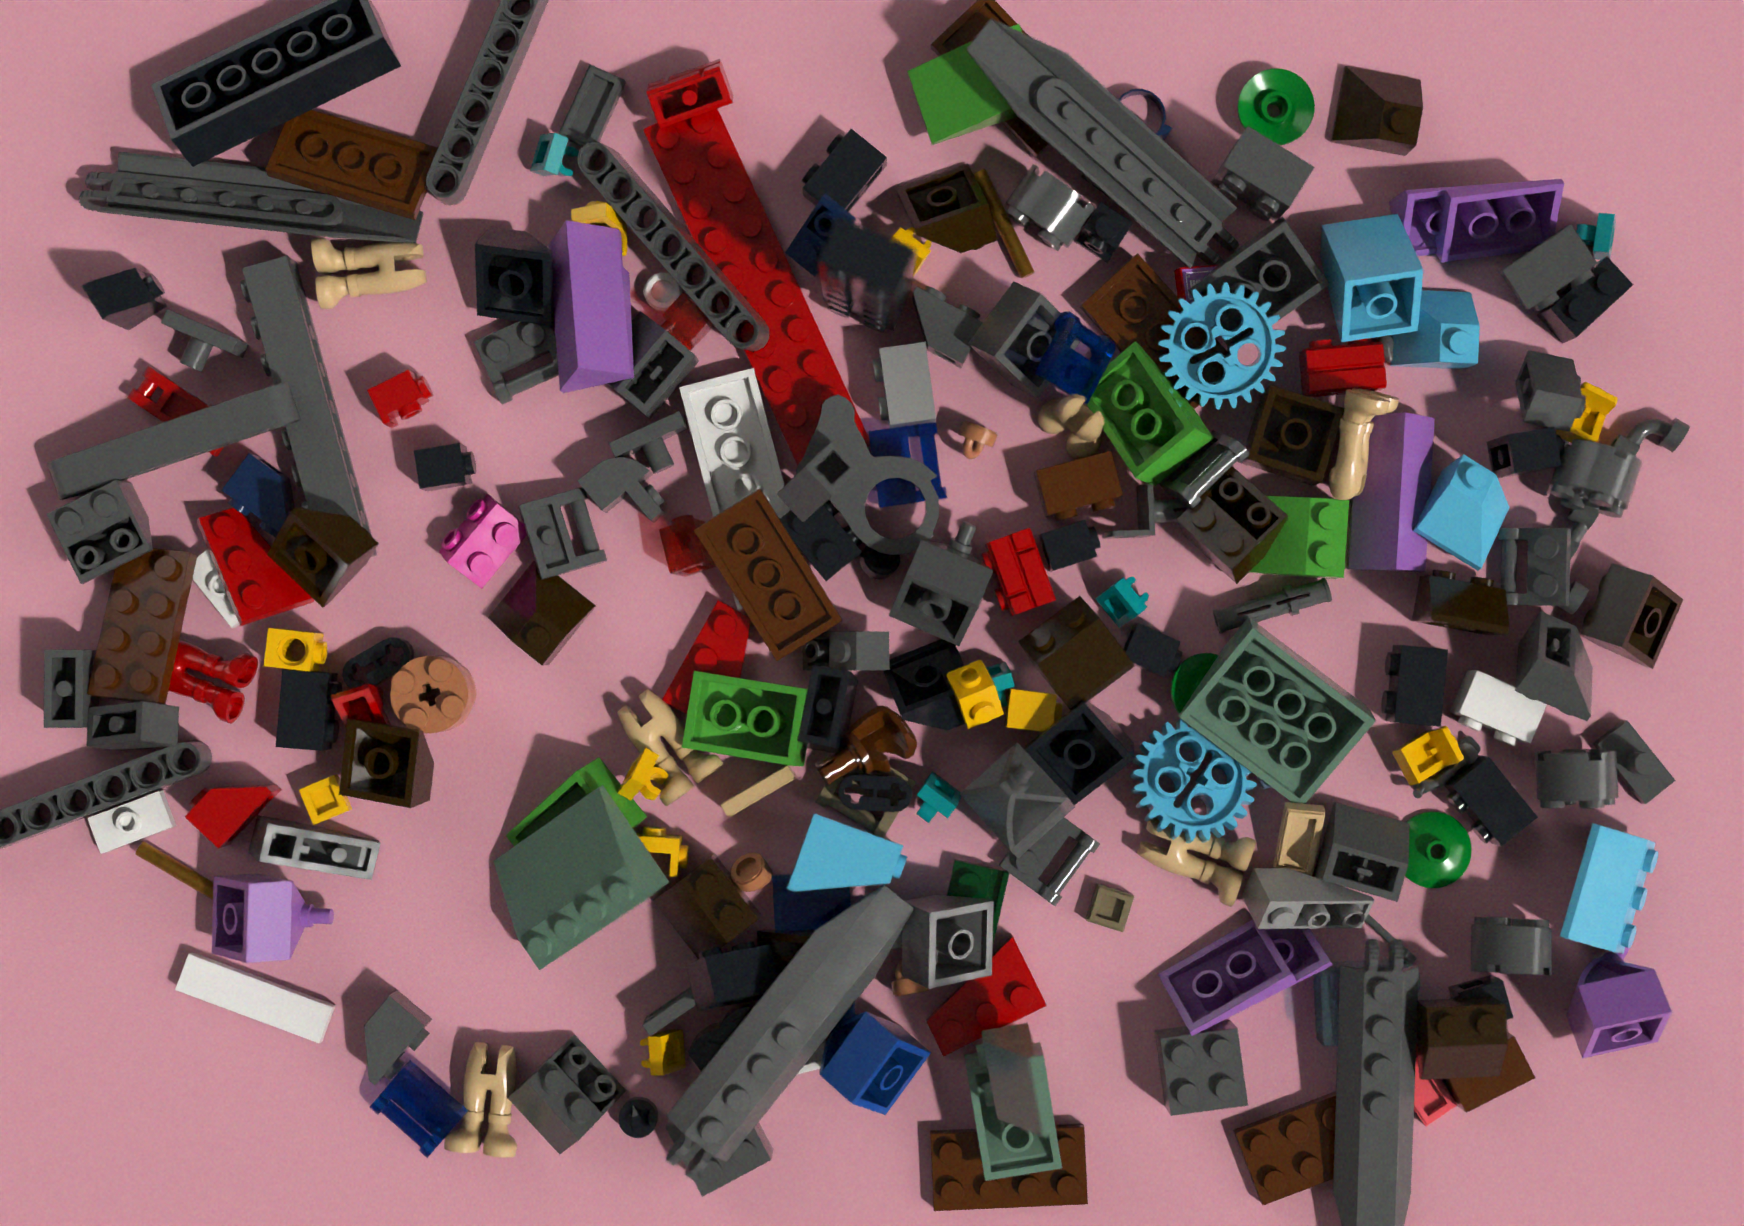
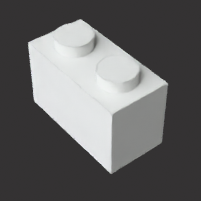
M1467 670L1449 712L1460 716L1459 724L1479 732L1482 726L1495 731L1494 739L1516 747L1518 741L1524 743L1532 742L1547 704L1538 700H1531L1523 694L1516 692L1515 686L1483 672Z

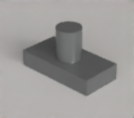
M168 309L161 322L170 328L191 336L180 363L200 372L203 371L213 346L243 358L249 345Z
M678 411L609 442V445L615 457H627L643 450L653 474H656L674 465L664 440L687 430L688 427L683 415Z
M1628 720L1620 721L1593 743L1596 749L1616 750L1617 775L1641 804H1647L1676 781Z

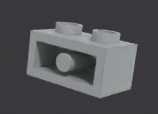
M920 342L879 348L880 358L873 359L875 381H883L885 397H878L881 420H888L890 429L935 423L936 414L926 343Z

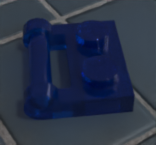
M1065 311L1055 321L1057 332L1047 351L1042 356L1035 374L1070 396L1078 394L1085 397L1086 401L1084 403L1088 404L1115 352L1116 346L1109 337L1097 335L1082 325L1079 317L1072 312ZM1075 339L1090 348L1092 353L1090 359L1070 348Z
M936 422L868 432L873 457L897 456L911 458L908 439L920 438L923 464L937 475L931 480V483L939 500L947 499L946 487H942L937 456L935 435H938ZM890 478L876 484L879 509L924 502L920 490L916 491L915 486L910 481Z
M411 1060L399 1071L369 1107L377 1115L382 1113L418 1144L421 1147L419 1152L426 1158L430 1156L468 1112L463 1105Z

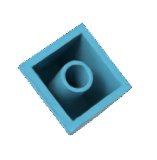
M1392 214L1322 225L1320 258L1324 275L1330 284L1327 288L1341 342L1418 331L1424 269L1399 215Z
M814 814L787 890L799 892L889 884L892 878H900L907 856L901 854L903 845Z

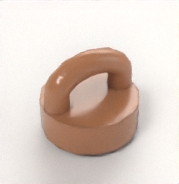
M965 420L961 422L957 434L965 437L962 447L963 455L967 459H975L981 454L984 444L993 447L998 436L997 432Z
M756 852L747 853L739 857L732 865L730 871V878L744 892H752L763 888L773 877V871L768 863Z
M900 961L895 969L896 980L891 981L893 995L899 997L929 991L928 988L902 976V961Z

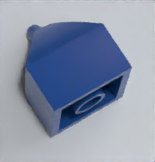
M854 1002L828 1036L822 1056L820 1076L851 1104L886 1115L931 1052L900 1025L867 1011L858 1015L855 1014Z

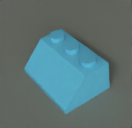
M1593 823L1560 937L1624 954L1625 947L1630 948L1635 939L1637 927L1632 925L1636 910H1642L1647 898V888L1643 887L1647 872L1652 873L1658 860V851L1654 850L1656 842Z

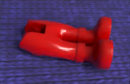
M179 640L168 691L193 698L195 701L203 704L208 702L220 721L232 724L242 712L245 703L244 694L230 688L215 686L210 681L187 673V668L212 678H218L234 687L244 688L251 683L256 674L258 659L251 654L244 653L234 657L232 660H224L222 656L211 654L196 645Z

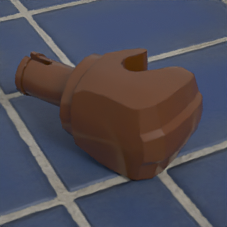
M877 706L861 716L849 727V732L843 735L845 748L815 765L827 785H830L833 781L855 768L862 770L866 775L874 770L890 772L889 759L884 753L895 754L904 759H909L914 755L917 748L916 736L899 714L889 707Z

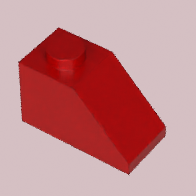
M276 784L220 786L210 790L204 788L189 803L193 808L185 818L218 849L226 847L241 834L282 789Z

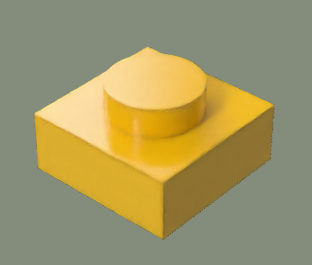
M338 774L299 789L313 825L352 810L348 797L339 795L340 778Z

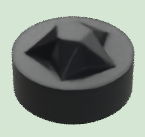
M867 545L860 554L862 570L873 579L882 580L890 577L900 563V554L888 555L879 553Z
M644 1097L631 1098L623 1105L619 1113L621 1129L625 1134L633 1138L648 1136L655 1129L658 1122V1110L655 1104Z

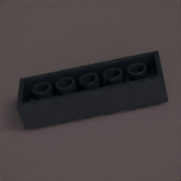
M325 0L151 84L172 142L191 166L194 167L401 67V64L380 15L371 0Z
M838 216L818 262L823 300L829 304L827 309L846 318H849L850 313L864 319L863 325L877 332L884 333L886 328L894 331L912 290L916 249Z

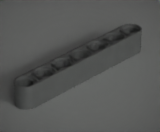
M549 0L500 1L427 173V188L441 203L456 205L465 198ZM519 2L530 3V9L524 15L518 16L513 14V8ZM504 37H514L516 39L514 46L510 50L501 51L498 49V44ZM494 71L501 74L500 80L494 86L483 85L486 74ZM479 106L485 108V115L481 120L476 122L468 120L469 112L473 108ZM470 142L468 154L463 157H454L453 151L458 143ZM455 177V186L451 191L446 193L439 192V183L443 178Z
M590 142L584 145L577 157L581 172L726 340L734 347L749 351H757L763 348L770 336L769 327L626 160L616 150L604 144ZM604 153L606 158L605 165L597 171L595 169V161L599 155ZM628 181L630 183V192L627 197L621 199L619 196L620 187ZM653 209L655 213L654 222L651 226L645 228L643 223L644 215L647 211ZM677 237L680 244L679 250L676 254L670 256L668 244L673 238ZM702 265L704 278L699 284L695 285L692 281L693 271ZM723 294H727L729 306L725 312L720 314L716 306L717 300ZM751 322L754 327V335L750 341L744 342L741 337L742 328L745 324Z
M285 382L52 460L47 463L59 500H64L94 491L115 480L123 481L300 421L301 418L289 383Z
M201 741L177 743L176 746H168L0 810V849L205 772L211 765V750ZM188 748L196 755V763L191 769L183 762V753ZM151 762L155 763L160 771L156 782L150 780L147 775V768ZM114 776L119 777L123 782V792L119 796L111 788ZM78 790L83 791L87 796V804L84 809L78 807L75 801ZM43 803L49 807L51 812L50 820L47 823L41 819L39 813ZM7 817L14 823L15 829L12 836H9L4 830L3 824Z

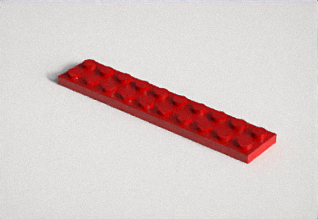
M718 108L660 128L658 123L644 128L643 131L693 239L769 327V340L763 348L757 351L745 349L744 351L752 368H754L756 377L797 466L804 458L808 444L818 426L822 404L831 396L840 395L853 405L856 426L867 447H871L872 443ZM723 294L720 298L727 310L729 298L727 294ZM751 322L745 324L742 328L741 337L744 342L750 341L754 335V327Z

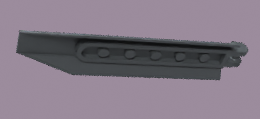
M993 19L986 23L966 51L1018 117L1187 267L1191 268L1193 266L1196 254L1208 265H1217L1223 262L1221 256L1207 245L1212 237L1226 250L1234 252L1237 249L1239 242L1221 226L1222 221L1231 215L1237 207L1070 55Z
M119 152L118 171L116 173H98L97 171L88 173L85 185L90 189L82 191L79 197L81 206L100 213L332 238L417 243L423 218V212L420 210L416 220H412L275 179L267 175L265 167L204 161L192 167L187 159Z
M883 884L812 933L667 1113L666 1117L682 1132V1135L669 1150L666 1161L673 1166L679 1163L690 1150L693 1141L701 1149L686 1168L685 1175L690 1179H696L708 1166L712 1156L725 1162L729 1160L875 978L914 909L912 906Z
M1367 939L1364 967L1359 969L1340 965L1333 1194L1342 1226H1404L1408 1210L1412 1177L1419 966L1414 965L1402 969L1404 949L1400 939H1391L1389 967H1378L1380 950L1376 939Z

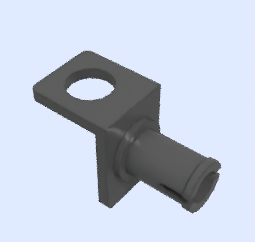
M1152 483L1139 485L1136 487L1138 530L1108 531L1102 533V539L1154 536L1155 523L1177 522V519L1184 512H1174L1173 510L1189 508V506L1180 499L1155 500Z

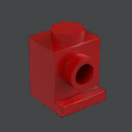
M409 369L367 389L383 424L390 428L399 425L396 420L399 416L402 420L419 414L423 410L421 405L429 402L428 398L433 396L423 375L418 377L417 374Z

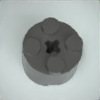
M1032 164L1006 201V204L1009 206L1006 212L1013 221L1023 228L1028 229L1030 224L1040 230L1038 233L1040 239L1054 250L1059 251L1062 246L1068 248L1093 214L1095 208L1089 202L1083 208L1081 206L1083 203L1078 200L1081 195L1047 171L1038 176L1040 173L1039 168Z
M1572 440L1571 446L1567 441L1563 442L1564 454L1560 457L1561 466L1555 467L1549 486L1550 493L1562 498L1560 504L1565 507L1584 510L1586 505L1599 508L1598 512L1603 515L1621 518L1624 510L1628 509L1642 465L1641 460L1630 453H1627L1626 459L1620 458L1615 454V447L1598 442Z
M1567 749L1551 754V750L1535 752L1537 799L1540 800L1541 808H1564L1565 805L1576 804V801H1579L1580 808H1603L1604 805L1615 804V798H1618L1616 750Z
M1474 917V924H1471V971L1552 975V928H1549V920L1512 919L1511 926V918Z

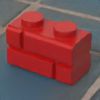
M720 59L670 76L668 81L661 79L650 83L646 91L660 128L733 103V93Z
M1371 338L1348 341L1347 345L1333 346L1331 339L1309 342V348L1299 352L1302 395L1321 397L1344 395L1348 389L1352 390L1353 388L1376 392L1385 389L1387 380L1383 343H1371Z
M1030 528L985 544L987 552L981 553L983 563L993 570L992 574H996L1000 588L995 589L994 593L1001 611L1008 609L1010 616H1014L1056 600Z

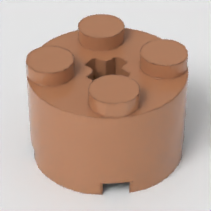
M421 656L403 665L393 676L391 682L390 699L398 719L407 728L422 730L426 734L448 731L462 724L471 712L476 699V686L471 673L459 662L445 656ZM431 687L439 688L441 695L435 698V701L428 700L427 693L431 691Z

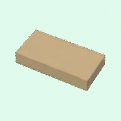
M786 765L727 799L721 804V807L726 815L731 817L793 781L795 773L791 766Z
M1285 802L1273 868H1290L1313 876L1326 813L1324 806Z

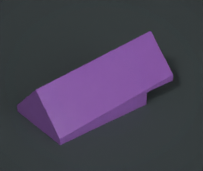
M1562 179L1405 190L1389 201L1391 215H1399L1417 256L1436 254L1442 263L1530 251L1555 234L1564 182Z
M566 220L548 245V248L552 250L553 310L559 386L562 393L634 378L629 272L623 267L621 231L617 228Z
M1406 412L1375 415L1371 420L1374 426L1369 438L1365 486L1360 495L1350 498L1347 569L1425 572L1427 539L1414 532L1413 529L1430 496L1435 418Z
M1251 920L1159 973L1158 976L1193 1036L1332 966V963L1310 929H1257L1254 920Z

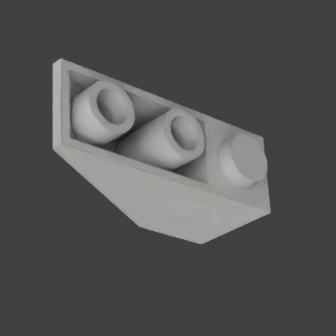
M1253 868L1242 894V898L1257 929L1362 928L1374 903L1372 896L1323 881L1290 868Z

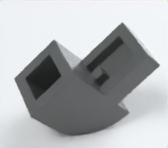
M615 457L604 460L578 480V483L605 513L629 495L653 523L665 514L664 510L660 507L665 502L662 496L651 484L647 487L642 485L653 473L633 459Z

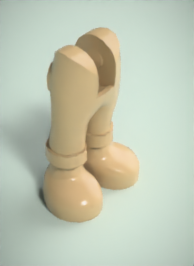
M317 237L311 241L313 262L319 274H330L346 269L350 271L358 270L359 268H379V271L359 275L351 274L347 275V277L331 275L316 277V294L321 309L334 308L341 298L349 294L350 297H361V295L396 293L413 289L427 282L426 271L419 269L395 271L394 262L423 258L422 244L380 242L358 248L346 247L344 251L335 249L327 238Z
M1358 388L1346 391L1344 418L1340 419L1339 425L1341 430L1338 456L1334 468L1332 467L1328 480L1330 481V492L1334 498L1347 500L1362 493L1367 475L1369 438L1374 426L1371 420L1375 415L1394 412L1398 406L1399 398Z
M1072 394L1068 397L1054 398L1046 402L1039 411L1038 422L1040 428L1048 434H1057L1068 428L1071 432L1066 441V451L1070 457L1077 460L1095 455L1098 452L1102 442L1104 418L1100 411L1094 414L1083 404L1086 401L1085 397Z
M647 688L638 697L648 713L652 715L653 718L643 725L639 717L628 705L623 706L617 713L625 733L638 752L641 754L645 748H648L659 755L654 767L664 769L669 775L664 782V788L660 792V800L665 806H668L690 791L694 784L678 768L675 759L670 756L661 743L660 736L664 737L670 744L678 758L684 761L690 775L697 784L720 768L723 762L715 754L704 755L698 750L682 748L685 727L667 703Z
M1154 818L1148 821L1146 826L1148 832L1172 842L1169 849L1142 841L1138 847L1137 854L1151 864L1171 873L1198 879L1205 884L1212 882L1218 888L1220 902L1232 907L1243 879V872L1239 870H1247L1254 852L1256 840L1243 837L1236 842H1224L1225 838H1217L1211 834L1210 840L1202 843L1198 833H1196L1195 839L1191 843H1186L1184 832H1181L1176 839L1172 840L1170 827L1167 826L1161 832H1157L1159 820ZM1187 850L1197 851L1217 860L1220 858L1239 870L1216 865L1215 862L1189 854Z
M475 1042L469 1054L464 1075L463 1108L460 1117L464 1121L458 1130L450 1132L445 1137L444 1149L457 1153H473L481 1149V1127L485 1113L484 1105L487 1090H490L489 1128L484 1139L483 1154L500 1158L516 1156L517 1143L509 1134L507 1125L511 1123L512 1113H510L512 1102L508 1097L515 1091L517 1067L514 1047L502 1045L498 1055L496 1075L486 1074L488 1043Z

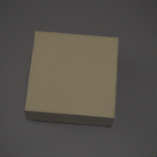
M1096 883L1085 920L1123 932L1134 895Z

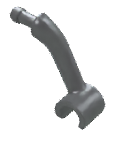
M1471 736L1461 739L1458 742V747L1464 759L1457 764L1449 765L1441 773L1413 785V796L1421 798L1424 793L1444 786L1464 766L1475 762L1481 750L1480 745Z

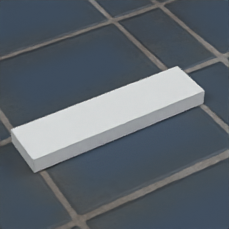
M194 952L188 954L175 988L176 991L317 1043L323 1041L336 1006Z

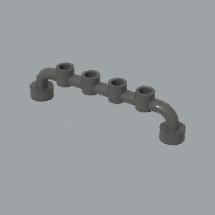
M1677 418L1671 423L1660 419H1647L1638 423L1629 432L1627 437L1619 434L1611 446L1616 448L1615 454L1618 457L1626 459L1627 453L1636 456L1646 436L1657 434L1661 436L1658 444L1673 452L1685 438L1690 426ZM1585 505L1584 510H1570L1567 519L1574 522L1570 528L1571 558L1576 553L1587 530L1597 519L1599 508ZM1573 581L1570 585L1569 606L1558 607L1571 615L1574 614L1584 601L1589 589L1577 581Z

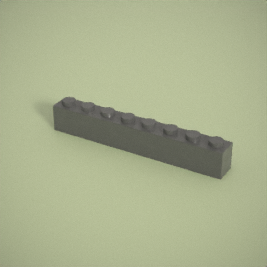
M283 256L244 267L242 271L245 280L240 282L241 290L247 303H252L255 317H251V326L258 340L261 339L265 354H261V362L264 371L268 377L272 376L274 385L285 382L289 383L301 418L300 421L282 428L281 433L286 448L292 450L296 464L292 465L293 478L296 485L303 488L306 499L305 502H302V508L351 516L372 536L297 262L288 256ZM376 549L371 555V557L377 555Z

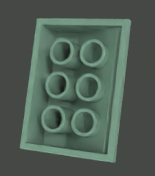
M1250 617L1247 618L1224 646L1178 715L1180 719L1292 803L1306 804L1376 721L1370 708Z
M603 785L494 860L517 938L539 970L651 897L669 883Z

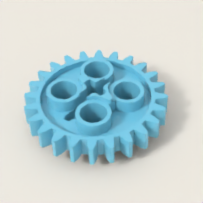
M1223 282L1220 293L1215 292L1211 283L1207 284L1206 295L1201 296L1196 289H1192L1194 301L1188 303L1186 300L1179 298L1178 301L1183 310L1180 313L1169 310L1168 314L1174 320L1173 325H1161V329L1170 334L1169 339L1158 341V345L1168 348L1169 351L1160 356L1159 361L1171 362L1172 364L1164 372L1165 376L1177 374L1178 379L1175 381L1173 388L1177 390L1186 385L1188 387L1185 394L1187 400L1191 399L1196 393L1200 394L1199 405L1204 407L1209 398H1213L1216 409H1220L1223 399H1228L1231 407L1236 408L1237 396L1240 395L1248 403L1252 402L1250 390L1254 388L1262 394L1265 393L1264 387L1261 384L1263 378L1269 381L1276 380L1274 375L1269 372L1270 367L1283 366L1282 362L1274 358L1275 353L1286 351V347L1275 344V339L1285 334L1284 330L1273 329L1272 327L1280 319L1279 315L1267 317L1265 313L1270 308L1271 303L1267 301L1259 306L1256 305L1259 296L1257 291H1254L1245 298L1244 285H1239L1234 294L1230 293L1228 282ZM1229 308L1237 309L1241 316L1239 326L1233 330H1225L1220 324L1222 312ZM1195 326L1203 328L1206 334L1204 344L1198 348L1188 347L1184 340L1187 330ZM1247 328L1253 329L1251 335L1229 344L1226 355L1223 356L1217 351L1195 364L1190 363L1191 357L1213 348L1216 345L1215 338L1217 336L1228 340ZM1252 343L1258 349L1257 359L1252 364H1241L1237 357L1239 348L1244 344ZM1216 361L1222 365L1223 375L1216 382H1207L1203 379L1202 369L1208 362Z
M1182 719L1176 722V730L1169 722L1162 726L1163 735L1154 730L1149 735L1152 743L1143 741L1139 746L1145 755H1136L1132 761L1141 769L1133 770L1130 773V778L1140 781V784L1131 789V793L1142 794L1143 799L1136 804V808L1148 807L1150 810L1144 820L1148 822L1157 818L1159 820L1157 832H1161L1167 826L1170 827L1172 840L1176 839L1181 832H1184L1186 843H1191L1195 839L1196 833H1198L1202 843H1206L1210 840L1211 832L1217 838L1225 835L1223 825L1229 830L1236 828L1238 824L1234 817L1243 819L1248 814L1241 805H1250L1254 802V798L1245 793V791L1252 790L1257 786V783L1246 779V776L1252 772L1194 728L1188 727L1187 723ZM1180 746H1188L1193 750L1195 754L1194 762H1188L1181 757L1179 752ZM1206 753H1211L1212 759L1196 779L1195 783L1197 785L1188 791L1179 808L1174 807V801L1190 781L1191 777L1189 775L1198 769ZM1212 768H1219L1225 772L1227 777L1226 784L1217 783L1213 779ZM1160 776H1166L1173 781L1175 785L1173 793L1165 792L1160 787ZM1192 798H1198L1205 803V815H1199L1193 811L1191 807Z

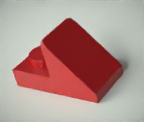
M368 683L331 695V700L345 727L347 725V718L391 725L383 709V691L381 688Z

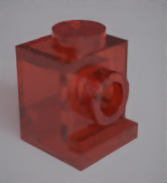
M684 293L662 314L665 322L661 327L690 351L714 327V324L701 309Z
M683 515L672 519V525L659 529L670 574L687 577L717 567L694 531L696 527L706 521L696 519L693 515ZM690 542H692L693 550L689 548Z

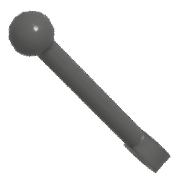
M1369 914L1367 915L1365 922L1390 944L1391 939L1395 938ZM1403 946V957L1413 964L1417 958Z

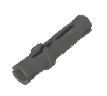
M1322 578L1319 581L1294 588L1291 585L1282 587L1280 592L1251 599L1223 609H1216L1213 611L1218 631L1221 634L1224 631L1241 627L1248 617L1258 623L1287 613L1294 616L1299 614L1301 609L1324 602H1331L1332 596L1327 580ZM1303 595H1306V596H1307V597H1305V598H1301V599H1298V600L1290 601V602H1288V603H1284V604H1281V605H1277V604H1276V603L1283 602V601H1287V600H1291V599H1293V598H1297V597H1300V596H1303ZM1266 606L1268 607L1264 610H1260L1243 616H1238V614H1242Z

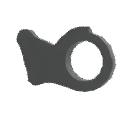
M840 395L831 396L826 399L822 404L818 426L808 444L804 458L796 469V473L798 474L834 439L861 469L829 500L847 521L855 535L868 547L888 555L909 554L918 548L921 540L929 541L934 536L932 533L939 518V498L931 480L937 475L925 464L912 458L897 456L873 457L854 421L853 405ZM890 478L910 481L920 490L925 502V515L922 524L914 533L899 539H889L880 536L871 528L865 513V503L869 492L876 484Z

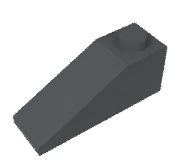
M257 815L248 853L258 862L372 880L381 843L304 823Z

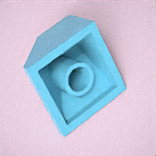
M1422 290L1418 331L1391 335L1394 341L1393 361L1390 362V366L1468 369L1478 364L1480 324L1471 292Z
M1463 454L1441 471L1413 531L1477 571L1480 570L1510 508L1497 475Z

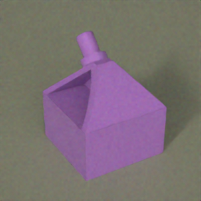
M261 874L214 876L212 954L244 963L290 960L304 928L312 927L313 924H332L334 918L333 909L315 908L313 904H306L291 880Z
M1625 947L1624 954L1609 951L1605 952L1602 957L1595 958L1586 966L1578 980L1566 1017L1582 1058L1656 1043L1659 1041L1669 1020L1672 1010L1655 969L1624 962V958L1630 948Z

